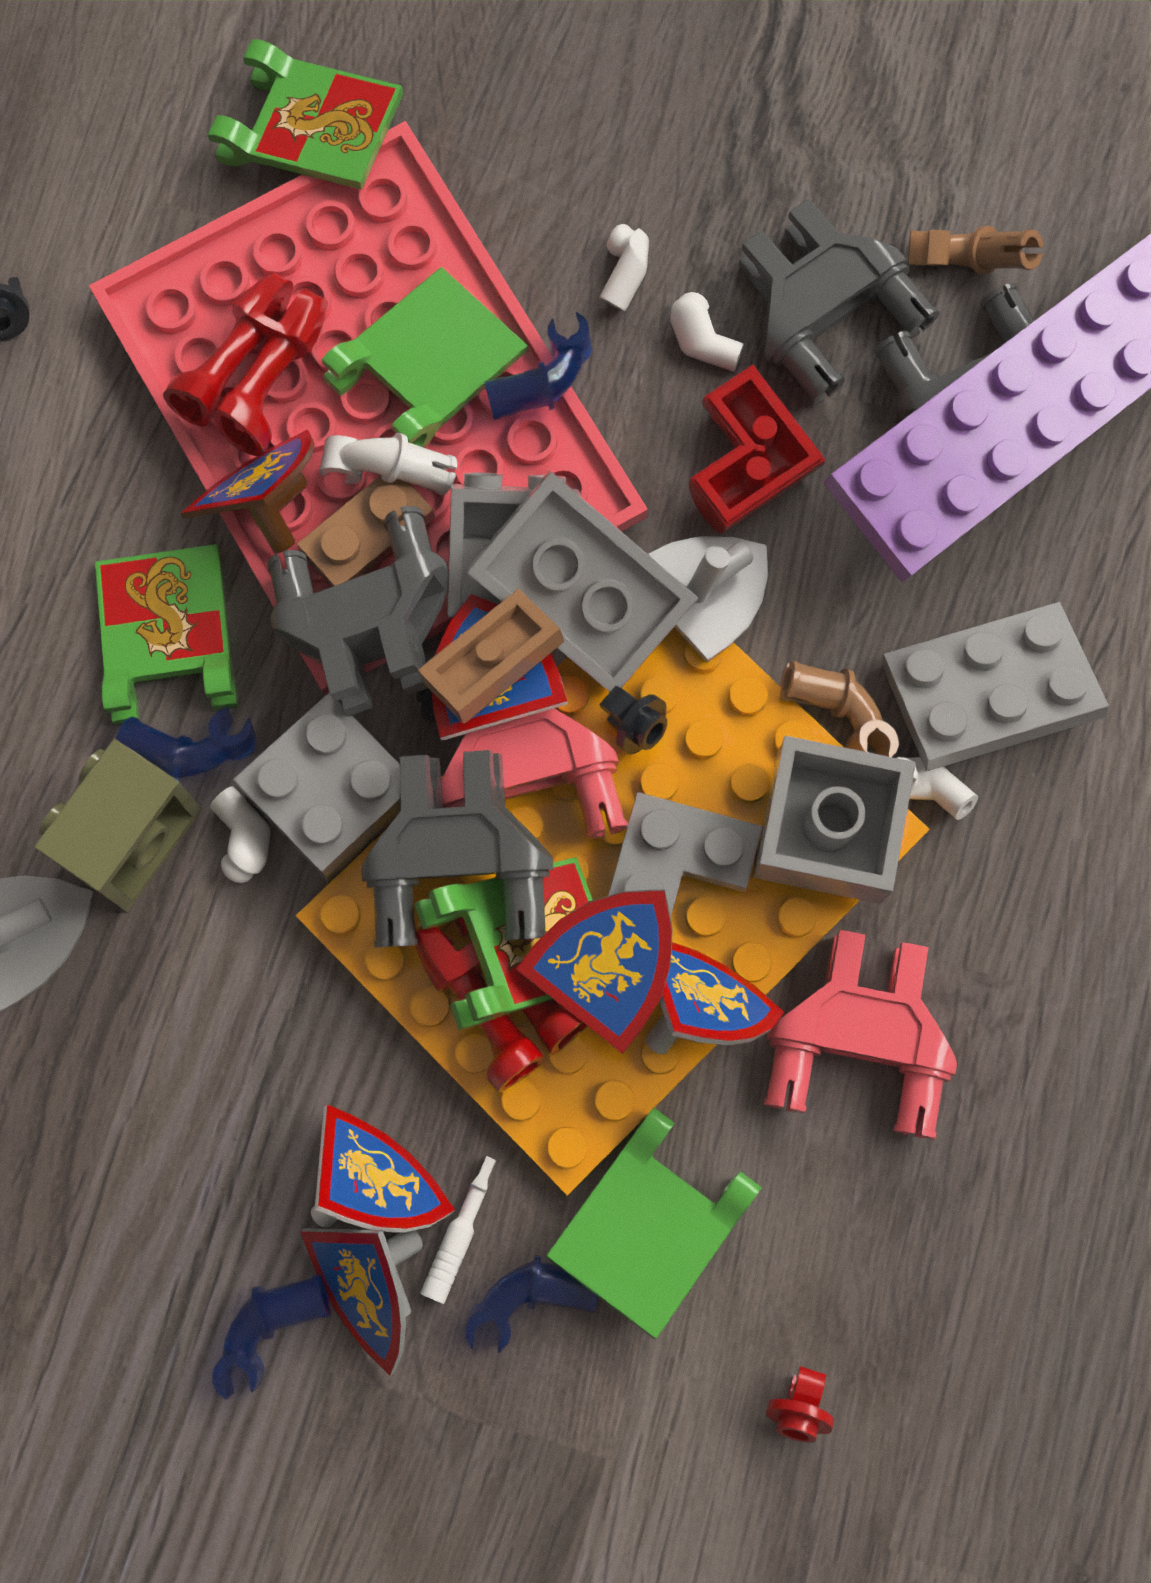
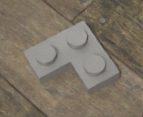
M637 792L608 896L624 891L665 889L671 917L682 875L745 892L763 826Z

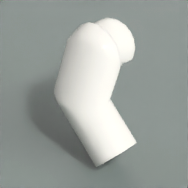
M620 224L613 229L607 242L609 252L614 256L620 257L599 298L625 312L647 271L649 238L640 228L634 231L628 225Z
M685 293L674 302L670 315V322L681 351L689 357L735 372L744 343L715 334L707 311L709 308L707 300L699 293Z
M897 757L898 759L916 762L910 799L934 800L957 820L965 817L974 808L978 795L944 766L926 771L920 757Z
M231 786L222 791L212 801L210 808L231 830L227 848L228 854L221 860L222 871L231 881L245 883L254 874L260 873L267 863L271 833L266 821L234 786Z

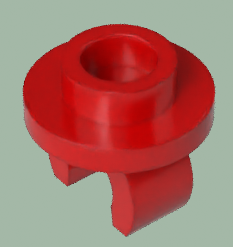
M800 1366L797 1376H792L787 1399H772L768 1401L765 1413L769 1419L777 1423V1433L795 1441L812 1443L816 1441L817 1434H829L832 1432L834 1425L833 1416L818 1408L825 1386L826 1374Z

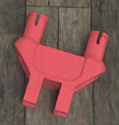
M555 708L465 734L441 780L443 808L465 807L463 752L491 750L493 753L502 754L505 799L567 783L568 785L575 786L587 828L586 834L589 839L605 837V826L600 810H603L605 813L610 835L628 828L612 777L617 771L616 767L619 765L616 751L595 733Z
M839 930L832 940L824 986L779 1019L770 1032L767 1033L766 1038L770 1040L769 1046L775 1048L764 1105L775 1109L784 1107L787 1084L789 1083L790 1090L786 1111L806 1113V1099L814 1056H821V1052L898 1067V1072L904 1074L897 1122L894 1124L893 1131L903 1135L912 1133L915 1134L914 1137L936 1139L937 1132L935 1130L943 1082H950L951 1076L956 1075L957 1061L944 1034L921 1000L929 947L905 942L900 944V948L896 947L894 949L887 992L857 986L865 934Z

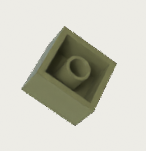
M114 738L106 750H97L86 761L79 774V782L81 784L66 804L63 802L57 804L46 815L39 828V835L42 837L34 848L128 913L202 811V808L178 780Z

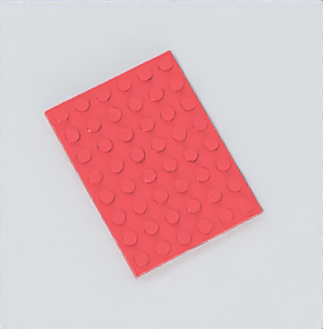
M406 121L387 131L362 190L302 174L89 285L97 303L206 491L219 480L256 456L249 455L229 443L220 433L214 417L206 427H198L176 414L163 398V393L169 382L183 372L197 369L214 354L237 324L236 318L232 313L233 304L250 287L274 271L293 283L290 301L278 323L296 296L304 289L327 300L328 306L324 323L310 354L306 355L305 358L292 360L272 385L263 407V414L272 432V440L265 451L307 429L315 443L312 456L301 471L307 482L306 488L280 511L281 516L296 540L295 544L287 550L299 551L297 546L299 541L381 475L363 471L361 481L356 484H344L346 473L329 472L322 477L319 470L326 438L335 435L347 436L357 440L392 438L396 434L392 430V424L400 415L410 409L368 369L365 370L358 382L348 392L339 396L323 381V375L328 369L322 364V358L336 345L356 339L440 267L445 269L528 345L527 352L444 423L425 447L444 455L456 457L457 468L454 470L446 469V471L456 474L453 484L464 485V473L482 472L502 474V486L528 487V475H546L550 470L556 476L566 477V484L571 489H577L584 500L621 531L647 518L648 509ZM257 344L235 370L222 391L221 400L235 388L250 369L263 349ZM411 484L434 509L435 519L425 527L432 552H435L445 560L449 573L451 488L445 495H439L435 491ZM248 508L220 512L222 520L274 608L277 605L267 563L275 553L272 551ZM283 552L277 553L281 560L282 569H287ZM391 554L371 572L392 565L395 561L394 554ZM309 563L308 569L314 593L331 588ZM448 590L442 608L425 640L447 629L449 622L453 618L448 617L447 614ZM299 652L323 695H327L329 689L323 665ZM386 657L364 665L365 673L386 663Z

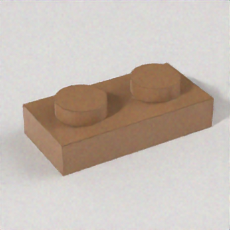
M380 475L299 541L297 546L299 551L306 554L308 562L333 587L370 573L393 554L389 534L384 524V519L388 513L395 510L400 526H405L400 507H418L424 513L426 526L435 519L434 509L410 483L396 479L393 483L383 481Z
M518 588L418 669L423 683L465 724L563 644L564 639L561 629Z

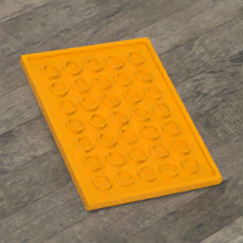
M674 627L622 687L623 690L628 692L637 701L644 696L654 694L664 700L667 707L665 717L668 720V725L661 740L649 750L642 749L640 752L631 755L618 748L616 743L618 730L608 723L607 718L610 714L599 705L609 694V691L569 657H566L557 666L568 704L555 709L595 733L616 751L619 765L616 767L617 771L612 777L624 819L627 820L628 824L637 792L763 826L776 755L785 735L843 747L797 702L782 700L780 698L781 687L734 642L706 663ZM567 783L505 799L506 808L547 849L553 857V863L577 857L593 900L609 895L627 829L610 835L605 813L603 810H600L605 826V837L589 839L586 834L587 828L575 786L568 785ZM909 809L907 810L898 862L930 830ZM379 835L295 916L568 1196L650 1113L653 1107L655 1108L717 1044L701 1043L678 1037L666 1054H658L652 1051L647 1046L645 1037L663 1014L659 1002L644 1028L623 1054L589 1027L556 1054H551L538 1037L526 1015L519 1010L509 1013L508 1016L518 1029L533 1041L546 1059L539 1068L520 1082L503 1092H498L488 1081L486 1075L487 1068L494 1059L492 1047L480 1025L458 1030L450 1005L460 1001V999L452 990L437 991L425 972L415 945L376 948L374 946V941H376L373 888H367L366 882L362 881L361 870L369 852L381 837ZM757 847L745 892L682 875L671 914L672 942L697 950L724 964L767 995L860 900L753 878L758 852ZM496 874L419 879L420 885L413 886L414 904L420 900L429 899L428 893L434 889L452 884H471L495 878ZM414 905L415 929L421 926V922ZM455 920L437 926L442 933L455 943L453 948L456 951L461 950L471 942L467 936L463 937ZM483 972L480 973V975L482 976L483 980H484L485 983L487 984Z

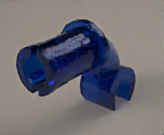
M575 312L579 329L569 339L557 333L554 319H551L547 328L550 347L554 357L546 365H544L543 361L537 362L538 368L484 381L494 420L548 406L549 411L555 409V403L573 385L581 370L582 363L590 357L592 352L589 324L584 316Z
M228 707L217 711L211 717L208 725L210 736L198 742H193L186 735L175 738L141 722L134 716L125 720L115 738L176 780L206 773L219 767L228 759H242L248 756L256 745V734L250 717H248L243 729L238 734L225 735L234 723Z
M534 1255L531 1262L517 1267L500 1278L489 1289L483 1301L475 1305L468 1312L465 1320L466 1339L471 1349H473L476 1328L480 1324L494 1319L495 1324L500 1329L497 1340V1350L500 1353L511 1337L510 1317L521 1305L526 1303V1308L534 1309L535 1303L582 1309L594 1313L598 1297L555 1264L542 1263L541 1255Z
M320 1274L308 1280L266 1291L261 1285L252 1288L251 1297L242 1305L229 1326L224 1339L222 1358L217 1362L212 1373L213 1386L216 1392L225 1400L235 1393L230 1379V1371L236 1364L237 1367L243 1368L247 1372L251 1393L260 1387L265 1373L264 1364L261 1357L256 1354V1350L262 1338L269 1340L273 1338L275 1330L317 1318L324 1319L331 1315L327 1288Z

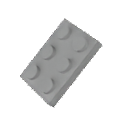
M550 470L466 569L471 577L501 602L519 588L561 629L564 643L558 649L609 692L615 685L620 688L623 687L698 599L691 590Z
M1060 602L883 654L882 668L926 771L1103 719L1109 708V704Z

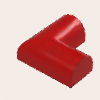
M751 365L703 397V407L735 448L689 480V491L697 509L707 523L718 533H725L824 466L826 459L754 365Z

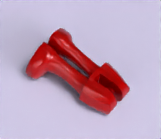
M274 271L250 287L233 304L232 313L236 318L237 324L214 354L197 369L183 372L171 379L163 393V398L167 405L181 418L198 427H206L214 417L215 423L223 437L237 449L253 456L262 455L272 440L270 425L263 414L264 401L274 382L293 359L305 358L306 355L310 354L319 337L328 306L326 299L304 289L296 296L278 323L290 301L293 283ZM257 344L263 349L250 369L235 388L221 400L222 391L235 370Z
M462 917L455 919L456 925L463 937L467 936L471 942L459 951L453 948L455 943L442 933L437 926L423 929L422 925L415 929L416 938L418 939V945H415L425 972L437 991L452 990L460 1000L466 999L465 995L469 992L488 987L480 975L483 971L465 920ZM555 1000L521 1010L551 1054H556L588 1027ZM508 1014L480 1024L491 1044L494 1059L487 1068V1079L498 1092H503L517 1084L544 1063L545 1056L533 1041L518 1029Z

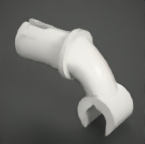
M396 433L392 438L361 440L335 435L329 436L325 440L319 473L322 477L329 472L346 473L344 484H356L361 481L363 471L381 474L383 481L393 483L396 479L435 491L436 494L445 495L450 490L456 476L455 473L448 472L446 469H456L457 459L455 456L444 455L409 443L407 436L402 433Z

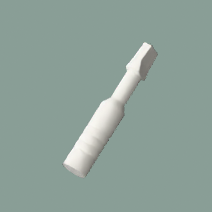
M486 1156L479 1175L470 1185L471 1187L458 1217L449 1223L420 1294L442 1304L445 1303L462 1259L474 1235L473 1222L485 1193H487L488 1179L495 1165V1159Z

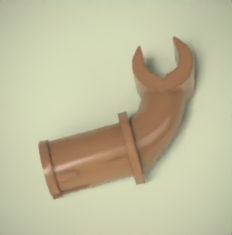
M981 226L973 233L951 235V231L910 230L908 261L909 265L948 266V264L971 267L975 273L987 275L996 269H1035L1040 264L1043 254H1025V252H1022V249L1044 248L1040 233L1034 229L997 232L992 226Z
M790 660V664L787 663L780 681V698L782 700H791L829 709L831 715L836 718L845 716L854 730V733L847 739L845 748L867 752V746L870 744L878 755L892 757L897 752L899 741L894 728L882 720L881 713L873 698L855 679L853 670L844 668L838 673L800 664L794 660Z

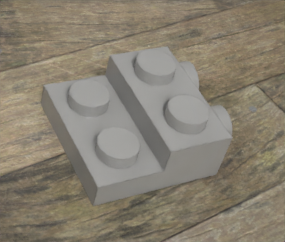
M482 472L464 473V485L451 484L448 617H454L471 594L498 605L501 603L497 597L471 577L466 569L545 475H528V487L502 486V474ZM557 476L566 483V477ZM573 489L578 495L581 496V493L577 489Z

